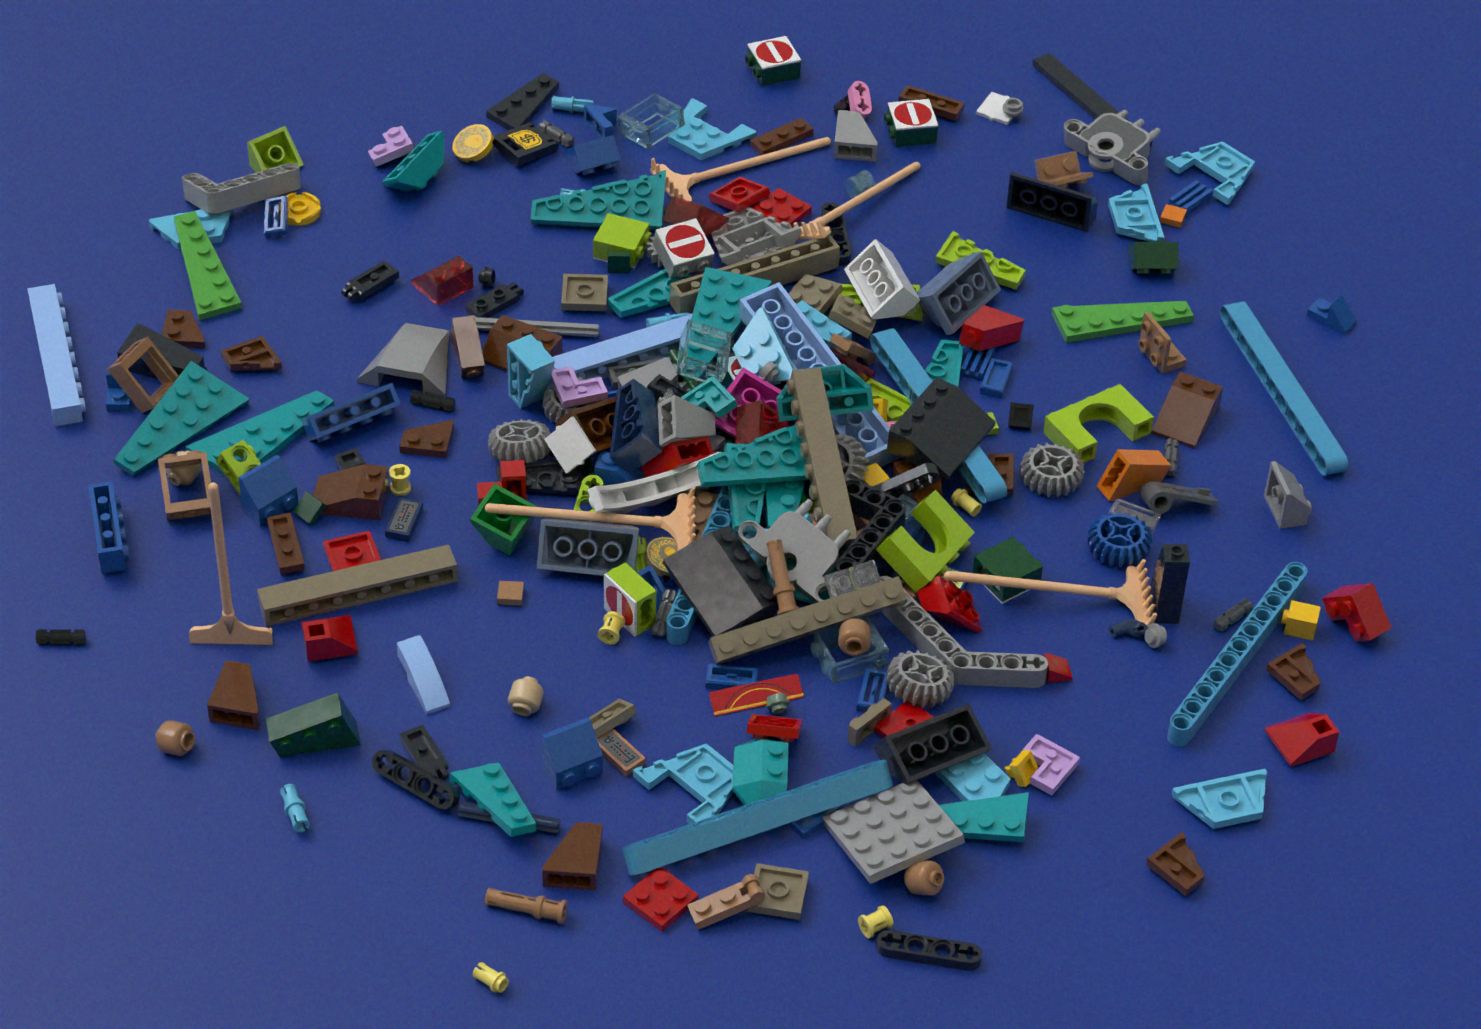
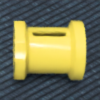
M403 464L392 466L389 469V477L392 479L390 484L391 493L397 496L407 495L411 491V484L408 480L410 477L409 467Z
M610 611L603 617L604 624L598 631V638L603 643L612 645L616 644L620 639L619 631L625 625V618L618 612Z
M883 905L879 906L877 911L867 916L861 915L858 917L860 930L869 939L874 936V933L884 928L890 929L894 924L890 912Z

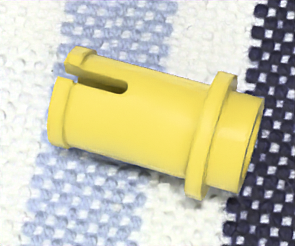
M957 489L952 494L951 500L953 504L960 506L971 516H976L982 509V504L970 497L965 489Z
M483 962L478 964V967L482 968V970L477 967L474 968L473 977L488 985L492 992L501 993L507 988L509 979L504 972H497Z

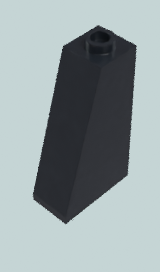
M138 323L117 352L119 358L136 341L149 337L178 375L183 372L190 361L207 371V367L204 364V356ZM141 357L128 368L129 372L158 379Z
M1188 544L1162 545L1150 583V594L1153 595L1151 602L1155 604L1153 613H1157L1154 623L1179 624L1190 566Z

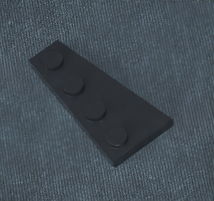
M542 73L486 111V118L507 130L529 123L530 117L534 113L537 114L541 109V104L543 102L546 103L558 90L559 81Z
M590 456L584 460V464L578 465L567 474L558 460L525 463L526 492L578 495L583 479L589 475H594ZM500 466L496 467L497 482L501 481Z

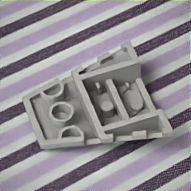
M749 207L741 212L732 211L707 221L721 261L727 265L793 246L802 232L800 227L795 226L791 228L790 224L784 221L780 224L776 222V218L772 216L765 218L763 213Z
M405 323L356 379L357 382L379 386L384 374L422 380L423 394L428 392L444 396L443 398H446L449 330Z

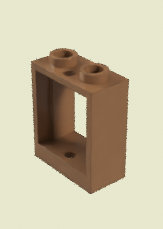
M149 337L136 341L107 369L141 413L153 410L179 377ZM140 357L162 383L150 397L128 370Z
M195 450L188 452L187 455L167 454L163 458H159L158 464L167 521L210 515L208 485L211 483L207 453ZM202 464L207 498L171 503L166 469Z

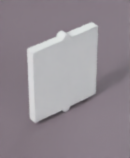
M991 92L976 111V115L987 118L990 121L1008 125L1013 117L1005 114L1002 108L1005 101L1009 99V96Z
M574 417L569 418L561 426H556V430L544 439L566 474L578 465L584 464V460L596 451Z

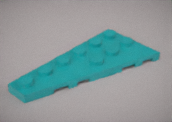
M666 170L659 171V174L652 176L642 175L639 176V179L630 181L624 179L594 186L591 190L582 192L580 190L572 191V194L554 195L532 200L531 224L600 227L609 213L649 223V230L660 229L663 222Z
M705 267L681 353L683 362L695 379H700L705 374L719 352L721 353L729 338H732L744 323L739 317L740 299L771 286L772 281Z
M190 361L115 457L113 464L134 476L155 463L158 458L174 451L177 446L188 442L212 427L218 420L223 417L226 418L237 408L245 406L249 403L250 399Z
M316 390L186 446V451L198 450L201 453L206 452L208 466L225 476L216 463L219 454L244 439L247 445L253 447L256 457L262 464L271 459L305 431L301 421L302 418L334 406V400ZM234 456L236 461L243 462L240 457Z
M796 425L789 428H781L756 438L749 444L738 445L731 451L721 452L699 461L696 467L701 487L810 480V478L807 479L805 476L806 459L800 453L802 441L801 436L796 434Z

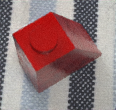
M983 305L963 323L959 344L982 351L1019 341L1025 319Z
M708 436L671 442L663 448V452L646 462L641 469L644 478L698 461L714 454Z

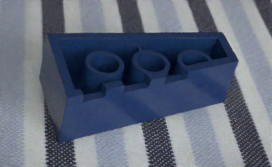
M634 378L617 390L609 458L630 473L644 466L646 462L663 452L662 446L659 445V424L655 395Z

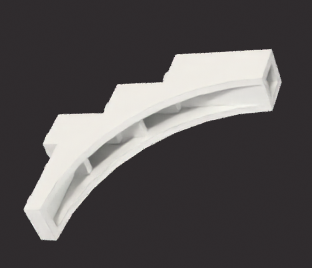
M717 452V453L712 454V455H710V456H708V457H711V456L716 455V454L721 453V452ZM703 459L667 472L630 482L594 486L587 489L590 495L589 503L595 509V512L626 514L642 506H656L678 496L680 493L688 494L692 487L696 488V493L697 489L703 490L707 488L701 487L696 467L698 462Z

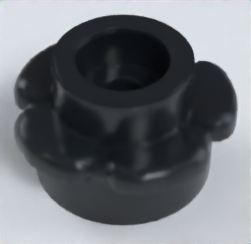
M485 266L483 270L479 271L478 281L483 285V288L487 286L493 287L496 280L495 269Z

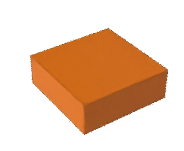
M1166 204L1160 217V223L1181 228L1187 209Z

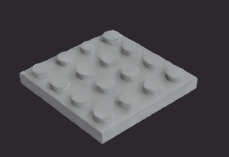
M918 781L907 785L901 783L822 817L826 829L870 884L906 869L917 862L924 861L965 843L964 834Z

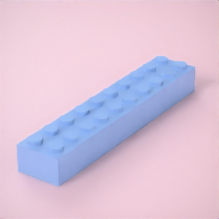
M780 282L740 299L739 317L746 326H748L760 307L766 310L795 370L841 364ZM874 406L872 411L831 415L835 434H845L854 437L855 440L863 445L862 448L868 452L865 458L869 462L865 466L877 463L882 467L899 459V456L887 451L890 428Z

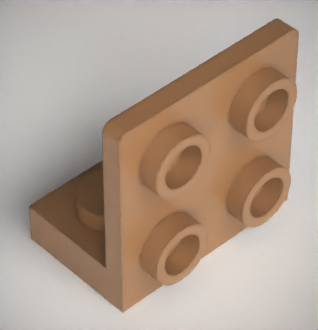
M1077 151L1034 160L1038 180L1063 188L1068 187L1067 184L1088 182L1087 178L1094 177L1093 172H1080Z
M1149 312L1144 313L1140 339L1138 341L1140 350L1147 355L1153 366H1156L1162 374L1185 367L1186 359L1171 342L1169 335Z

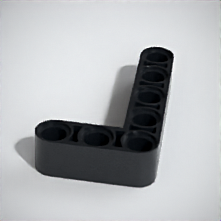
M855 479L845 481L852 513L870 522L836 562L834 584L841 590H850L857 585L879 558L880 553L876 548L900 526L903 527L905 523L906 504L902 500Z

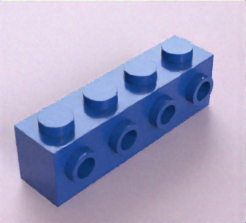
M390 383L304 417L301 421L309 441L317 439L319 443L331 438L330 433L338 430L339 434L351 430V425L359 422L361 426L373 421L372 416L380 414L381 417L394 412L392 408L401 405L393 384Z
M112 481L90 484L88 488L101 574L126 570L125 560L129 559L128 546L122 545L123 542H127L125 527H119L124 525L122 511H117L118 508H122L120 495L114 494Z

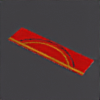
M798 673L708 692L714 716L766 706L767 697L777 693H785L788 700L804 697Z

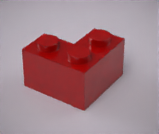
M524 460L500 461V482L477 483L478 506L494 483L527 501Z
M1373 583L1342 586L1322 598L1325 611L1331 620L1346 619L1349 631L1354 637L1355 642L1372 640L1392 628Z

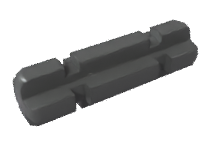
M546 120L539 123V129L553 140L567 148L574 144V137L572 135L566 134L565 131Z
M1169 438L1165 444L1164 457L1171 464L1166 476L1174 477L1177 472V448H1179L1177 439Z
M666 589L663 593L662 603H660L655 624L651 631L653 635L663 637L666 634L667 616L677 596V592Z
M1244 598L1238 604L1225 611L1223 615L1215 618L1214 628L1219 632L1224 631L1228 626L1233 625L1243 618L1244 615L1250 613L1253 610V603Z

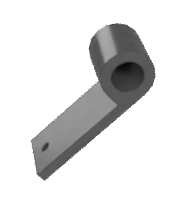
M1150 481L1142 487L1140 492L1141 499L1157 514L1167 512L1174 498L1215 506L1218 504V500L1210 493L1211 490L1201 487L1195 489Z

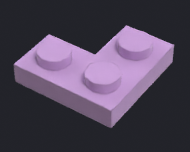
M402 126L393 127L382 134L386 143L376 145L368 153L375 167L410 153L414 146Z
M572 366L552 371L550 380L563 408L608 399V391L601 377L578 381Z
M1038 734L1023 749L1031 751L1036 763L1040 765L1039 769L1032 775L1030 784L1050 795H1053L1080 762L1079 756Z

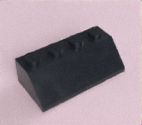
M1011 172L1006 208L1088 232L1096 219L1098 200L1087 194Z
M970 704L885 736L874 749L880 760L887 761L890 774L907 785L992 750V747Z

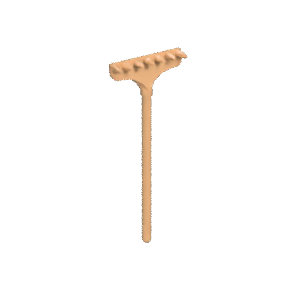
M829 137L817 139L690 175L674 173L666 165L656 164L655 159L652 158L650 172L656 175L659 174V171L666 170L665 191L679 208H685L692 203V197L688 191L693 184L824 147L831 143V139Z
M914 162L824 216L818 217L808 224L802 222V226H800L802 232L797 240L825 238L831 233L830 227H824L827 223L919 170L920 163Z
M214 482L208 485L223 610L219 622L213 625L192 627L189 632V641L196 644L273 645L272 628L249 626L239 621L235 616L232 606L219 487Z
M692 487L688 494L680 493L675 510L663 517L488 503L485 506L486 512L496 514L662 528L675 539L677 551L694 542L696 537V525L694 524L696 517L694 515L696 508L694 505L696 498L694 496L695 487Z
M1145 559L1137 567H1127L1126 583L1119 588L957 571H946L944 573V578L948 581L1118 599L1131 609L1135 620L1144 622L1147 627L1154 623L1157 613H1153L1155 604L1150 606L1153 595L1148 597L1151 586L1147 587L1150 578H1145L1148 571L1147 568L1143 569L1146 562Z

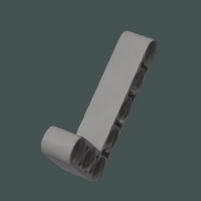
M294 163L284 164L219 184L198 173L186 174L182 176L184 198L208 213H221L300 189V166Z

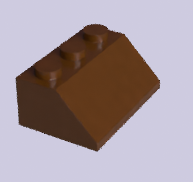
M502 315L490 329L482 352L484 363L508 372L507 344L530 334L543 344L544 349L552 357L563 354L562 336Z
M617 396L570 411L555 424L556 426H561L569 418L574 417L596 451L593 454L611 448Z

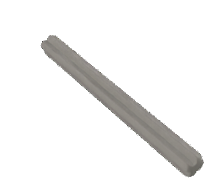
M475 317L477 329L481 331H490L491 327L498 320L496 318ZM519 320L557 335L598 337L600 330L598 324Z

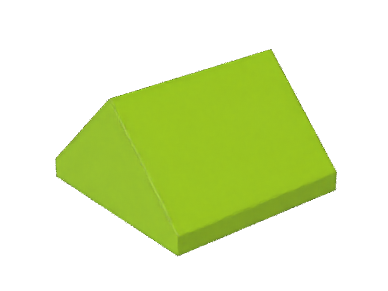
M286 126L247 142L249 165L255 172L290 163L298 164L300 167L304 165Z

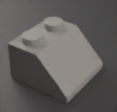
M1276 461L1271 462L1264 497L1279 528L1307 525L1312 507L1310 501L1306 500L1302 485L1298 484L1295 475Z

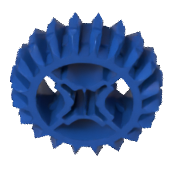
M1109 511L1107 516L1101 514L1099 519H1094L1087 535L1089 552L1094 554V559L1100 558L1101 564L1108 562L1110 567L1118 565L1120 569L1123 565L1127 567L1132 564L1138 565L1143 559H1146L1151 551L1153 540L1150 527L1145 525V521H1139L1138 516L1131 517L1129 512L1124 515L1120 511L1117 514Z

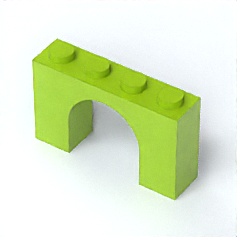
M1119 384L1045 416L1043 433L1054 444L1057 443V446L1062 447L1066 445V449H1074V453L1080 454V459L1083 460V463L1095 459L1098 441L1082 424L1092 420L1110 422L1116 425L1133 442L1151 434L1154 416Z
M936 490L923 499L911 512L932 537L935 553L923 549L902 526L890 534L876 548L880 555L915 593L935 579V575L940 576L948 569L946 563L951 564L959 556L957 551L962 552L971 543L968 539L975 533Z

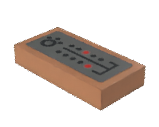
M614 729L597 738L603 756L624 776L630 775L635 768L646 764V758Z

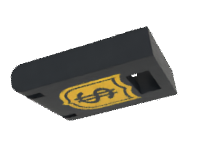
M531 122L494 135L492 142L493 147L517 166L552 154L559 147L557 142L553 141V139L538 127H535ZM509 142L512 143L519 150L515 151L513 148H511L508 145Z

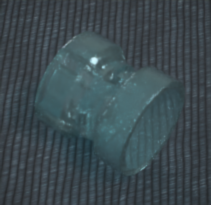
M863 170L857 173L856 176H851L845 180V189L852 198L875 186L874 178L867 170Z

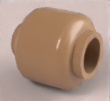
M849 619L843 622L839 628L838 645L845 654L851 656H858L867 652L871 644V629L869 625L860 619Z
M165 721L155 735L159 750L171 755H185L195 744L193 729L189 724L183 722Z
M935 861L917 862L905 871L904 882L908 890L914 895L933 896L943 886V870Z

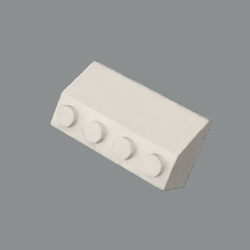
M877 239L844 268L870 317L874 320L904 316L920 301L894 254Z

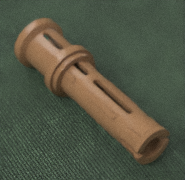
M777 539V542L771 540L766 545L776 585L773 594L777 596L779 606L777 614L781 615L799 609V607L796 606L794 598L795 587L793 584H790L782 540Z
M488 888L485 895V905L533 914V917L539 920L547 918L557 920L558 924H563L567 916V900L559 902L546 899L544 895L535 898Z

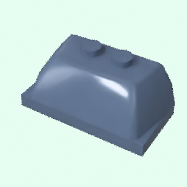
M977 252L950 263L917 292L920 299L918 304L935 325L942 327L945 334L950 335L957 331L979 308L1001 291V288L982 252Z
M556 518L542 519L537 569L604 576L612 568L626 562L636 571L639 528L617 523Z

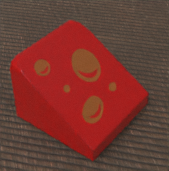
M1044 653L1043 656L1048 661L1046 676L1048 683L1071 681L1073 679L1067 659Z

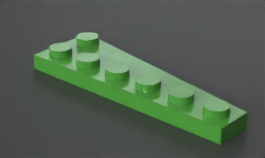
M192 211L174 216V224L199 321L241 309V301L196 212Z
M1186 301L1083 306L1062 305L1061 307H1052L1051 313L1066 343L1141 331L1143 315L1146 312H1149L1161 327L1193 322L1194 317Z

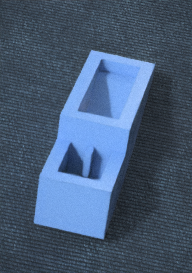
M421 635L397 642L398 658L407 672L408 682L425 713L430 714L450 707L440 675Z

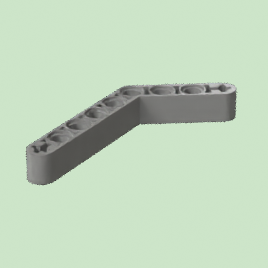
M878 577L874 584L891 579V577ZM905 590L907 600L903 605L881 611L923 654L928 652V655H937L938 660H945V665L951 666V671L954 673V684L1039 688L1046 682L1048 661L1044 656L1038 654L967 652Z

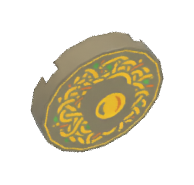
M659 537L653 539L647 545L644 557L647 566L652 565L658 576L663 577L666 575L670 576L669 579H673L662 561L677 552L675 539Z

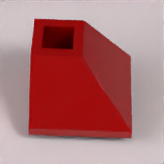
M938 575L917 592L922 608L933 617L976 633L982 631L979 623L980 617L974 608L972 595L967 590L963 591L958 588L954 582L947 581Z
M351 615L301 622L308 661L358 654Z
M1307 713L1265 728L1266 734L1291 767L1335 752L1340 733L1328 715L1322 713Z

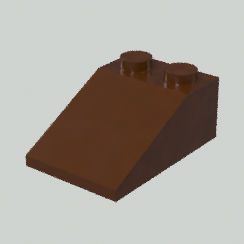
M1180 372L1169 390L1151 434L1165 439H1177L1179 444L1195 449L1220 407L1223 386Z
M362 464L319 476L313 495L326 504L321 514L380 520L389 490L388 466Z

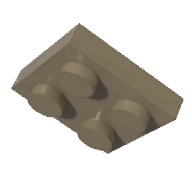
M563 274L561 310L606 311L608 275Z
M804 274L788 294L796 304L804 301L824 314L836 300L837 296L842 293L843 287L840 283Z
M840 294L837 296L828 316L833 321L867 339L871 335L877 320L870 317L865 306L862 307L855 303L851 297Z
M756 863L754 875L757 876L760 883L759 887L765 893V900L748 908L747 912L800 920L809 871Z

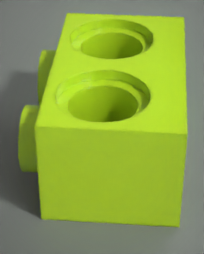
M244 439L222 451L216 460L217 465L239 495L238 477L261 464L256 457L253 447L247 445ZM234 456L240 457L243 462L236 461Z

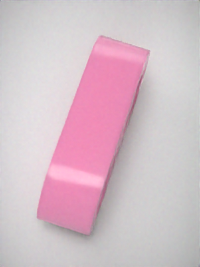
M855 81L848 89L850 110L860 112L863 119H866L872 111L869 88L864 82Z

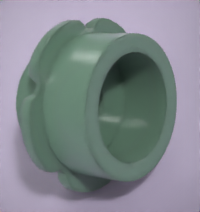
M785 693L773 694L766 699V709L772 711L773 714L787 711V707L790 704V700L787 699Z

